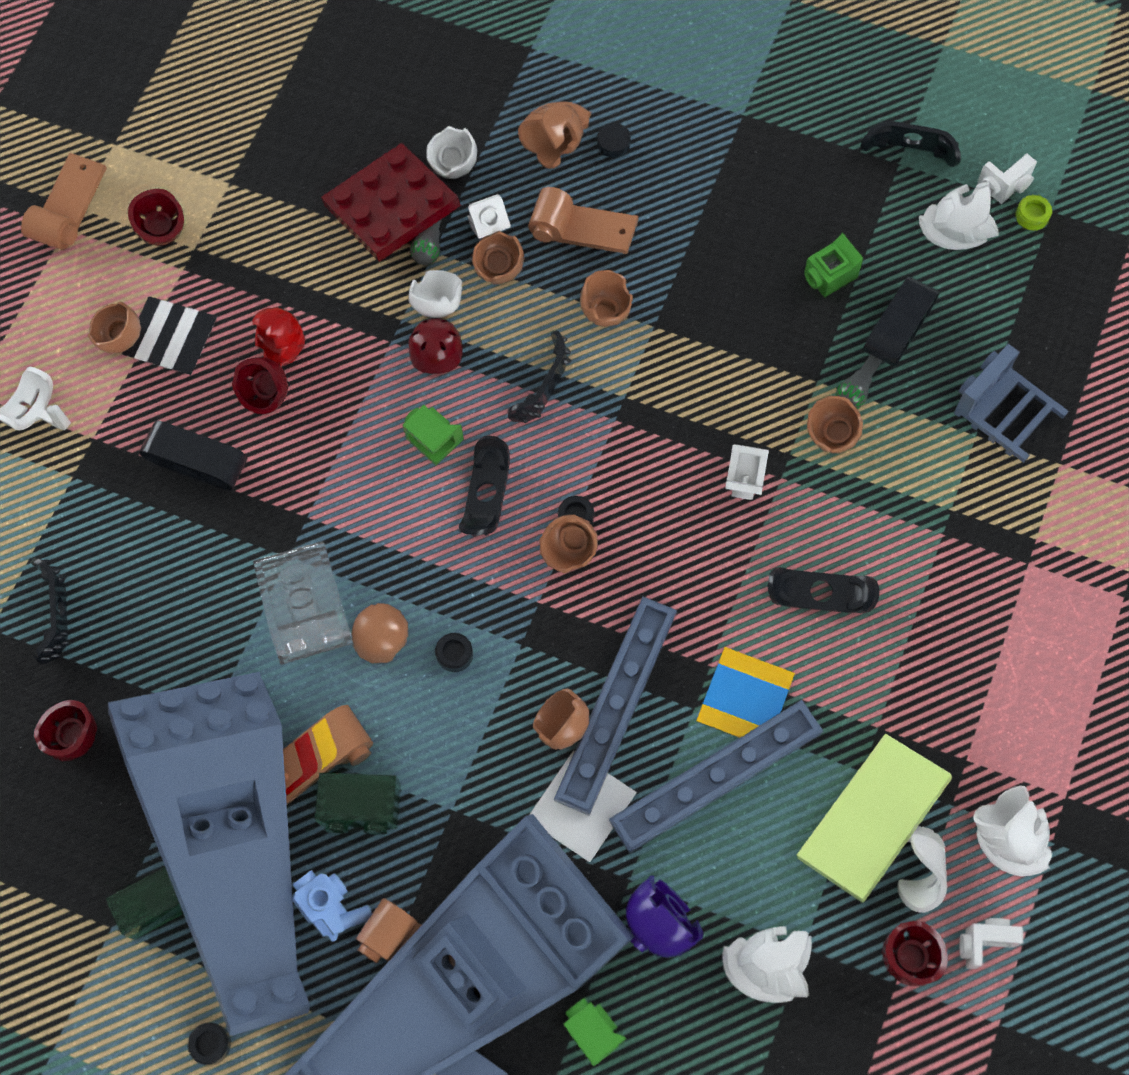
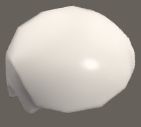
M448 126L442 132L434 135L427 145V161L433 171L442 177L459 178L468 174L476 163L477 146L466 128L459 130Z
M426 271L420 283L417 284L416 280L412 281L409 289V303L422 316L431 318L446 317L455 312L460 305L462 280L456 274L447 271Z

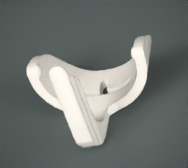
M27 367L20 379L17 390L10 400L0 408V421L16 430H24L40 419L62 430H66L71 423L58 405L47 407L52 395L53 382L47 373L34 367ZM24 402L30 406L33 404V406L27 412V407L21 405V403Z
M918 826L907 842H911L917 857L933 874L921 880L909 881L901 879L897 887L904 904L913 911L923 913L935 909L945 898L947 892L946 856L943 839L930 828Z

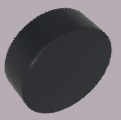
M609 123L603 126L597 136L599 151L610 158L623 156L630 148V132L624 125L619 123Z
M582 496L568 497L559 506L558 517L576 515L589 521L591 525L594 522L593 505Z
M449 633L438 641L435 654L439 665L449 672H459L466 669L472 662L473 648L466 636L459 633Z
M203 1023L197 1026L190 1034L188 1040L190 1056L196 1062L204 1065L220 1063L226 1058L231 1048V1038L228 1031L223 1026L215 1023Z

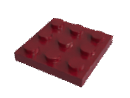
M402 143L321 197L324 206L379 262L461 206L458 196Z

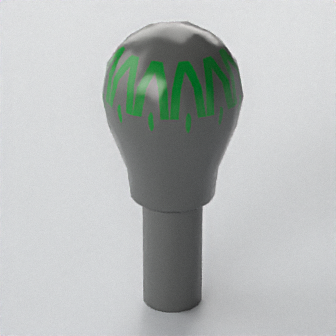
M442 219L420 233L412 241L410 254L418 264L430 265L438 259L440 254L439 227Z
M870 355L860 370L845 379L837 387L836 396L845 397L857 409L861 408L867 400L869 387L872 382L871 378L882 361Z

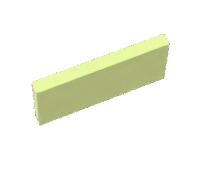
M885 734L798 852L797 858L864 903L951 781V774Z

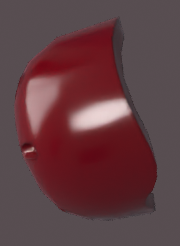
M146 190L134 197L128 206V218L133 231L141 240L155 246L169 244L177 239L183 230L184 213L182 207L174 195L167 190Z
M431 318L420 322L409 338L410 360L418 371L428 374H442L454 370L461 362L463 345L460 333L452 323L445 319Z
M255 357L240 362L235 368L232 381L233 391L239 402L246 409L257 414H269L281 406L288 393V382L285 371L278 363L266 357Z
M66 700L50 707L41 716L34 730V738L38 748L45 754L57 760L70 761L81 757L89 751L95 740L97 725L92 713L82 702ZM56 722H59V723H60V725H59L58 727L55 726V723H56Z
M903 922L888 934L883 943L882 956L885 967L891 976L904 985L925 986L939 980L947 969L948 954L943 938L933 927L925 922ZM905 932L908 933L907 941L905 940ZM929 941L930 945L925 948L923 944ZM927 964L935 965V968L928 967Z

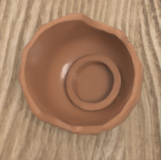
M497 231L492 235L482 238L474 247L472 263L480 278L486 282L500 285L513 281L522 270L525 258L522 246L516 236H509L501 231Z
M601 270L594 272L586 278L580 294V305L590 322L602 327L618 325L628 317L632 306L633 295L628 292L626 279L622 275L611 270Z
M119 301L117 304H108L95 313L90 321V330L87 336L97 348L106 353H122L131 348L138 340L141 331L140 320L136 312L125 303Z
M830 395L818 400L808 412L807 429L812 441L820 449L831 454H841L854 448L862 437L863 420L860 412L849 399Z
M564 515L556 518L548 524L539 539L540 554L546 564L562 573H568L571 570L585 567L592 560L598 548L597 533L589 521L576 515Z
M371 604L358 614L353 623L352 646L360 658L370 663H388L406 645L408 621L400 610L389 604Z
M563 689L557 691L546 700L538 711L533 722V729L539 734V739L548 747L555 750L565 749L575 744L584 736L590 723L589 709L585 702L572 690Z

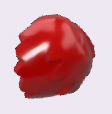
M278 307L265 308L257 312L252 319L253 325L257 326L255 345L263 349V357L275 361L281 367L292 363L304 347L305 336L298 319L293 314Z

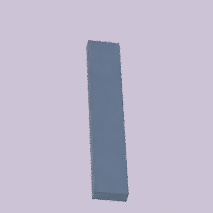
M642 597L589 717L590 723L584 736L578 742L554 797V801L590 816L675 619L676 609Z
M800 700L609 819V822L629 854L817 738L823 733V730L803 700Z

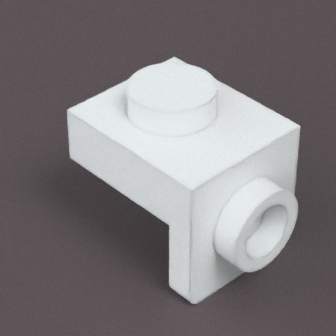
M1026 154L1005 173L991 162H987L981 170L977 183L989 182L991 197L1002 204L1016 191L1021 194L1030 186L1034 180V177L1031 175L1037 161Z
M498 194L468 206L470 215L467 217L471 229L479 239L511 227L502 198Z
M733 444L725 489L732 490L731 496L753 500L754 494L762 495L769 450Z
M987 918L985 919V924H972L965 928V934L960 935L959 952L960 957L966 959V969H977L982 966V946L1015 948L1023 944V927L1010 926L1009 919Z

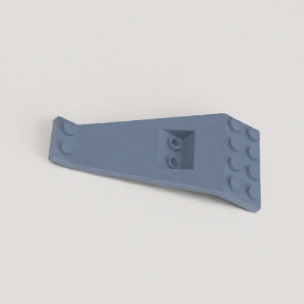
M256 672L108 702V713L127 771L215 992L229 1035L233 1036L308 1014L310 1004L297 972L282 724L260 673Z
M533 814L527 815L473 868L284 1075H435L581 988L622 950L634 936ZM449 955L454 958L455 967L450 964ZM474 987H476L481 994L480 998L475 996L473 991Z

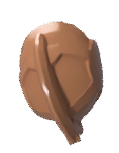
M552 102L542 105L532 111L518 128L520 142L524 148L537 155L541 165L546 168H555L561 164L560 156L562 154L572 153L578 147L583 135V129L588 128L591 112L572 102Z

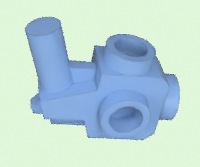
M311 870L292 884L296 889V892L293 894V903L309 924L312 923L322 937L328 936L331 942L337 940L338 933L366 923L372 915L369 905L349 912L346 911L340 901L344 899L343 895L348 891L335 873L329 877L327 874L316 876Z

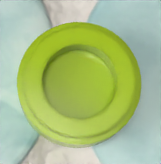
M1028 195L1018 204L1015 212L1016 220L1025 229L1040 230L1047 225L1052 215V206L1042 196Z

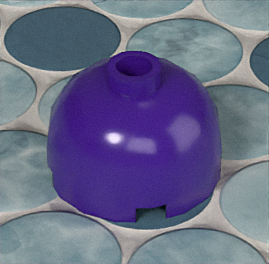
M650 875L638 886L626 906L627 924L634 936L631 943L641 952L647 949L652 954L660 957L671 958L680 956L703 939L704 933L698 920L691 925L687 919L686 913L690 911V908L681 897L663 880L659 879L654 883L653 875Z

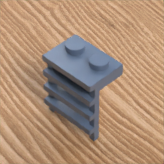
M1007 344L999 354L993 351L980 367L983 369V372L977 378L971 375L958 391L962 394V397L954 414L958 417L962 415L972 423L971 427L977 430L979 428L989 436L988 440L994 444L996 441L1006 449L1005 453L1010 457L1014 455L1024 463L1030 455L1020 448L1022 443L1051 411L1062 419L1069 411L1012 369L1020 352ZM1017 385L1025 390L1027 394L996 428L985 421ZM1034 398L1045 406L1012 442L1002 433Z

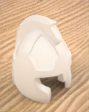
M989 182L976 185L973 193L967 197H963L962 194L970 190L967 184L948 193L938 205H930L924 215L919 216L920 227L926 238L942 248L962 250L979 246L985 243L988 238L998 236L997 225L990 215L991 188Z
M1025 786L1010 788L998 797L995 804L980 806L975 811L974 821L978 827L976 833L978 842L984 854L996 867L1012 875L1022 877L1032 876L1050 869L1048 863L1050 862L1052 852L1047 846L1050 838L1048 820L1044 809L1037 810L1033 801L1029 800V793Z
M786 926L769 928L756 933L748 940L738 938L729 948L724 946L723 965L728 979L742 993L759 1001L781 1003L792 1001L794 997H808V985L802 974L808 964L812 947L811 936H808L807 931H793L787 939L778 942L777 936L787 935Z

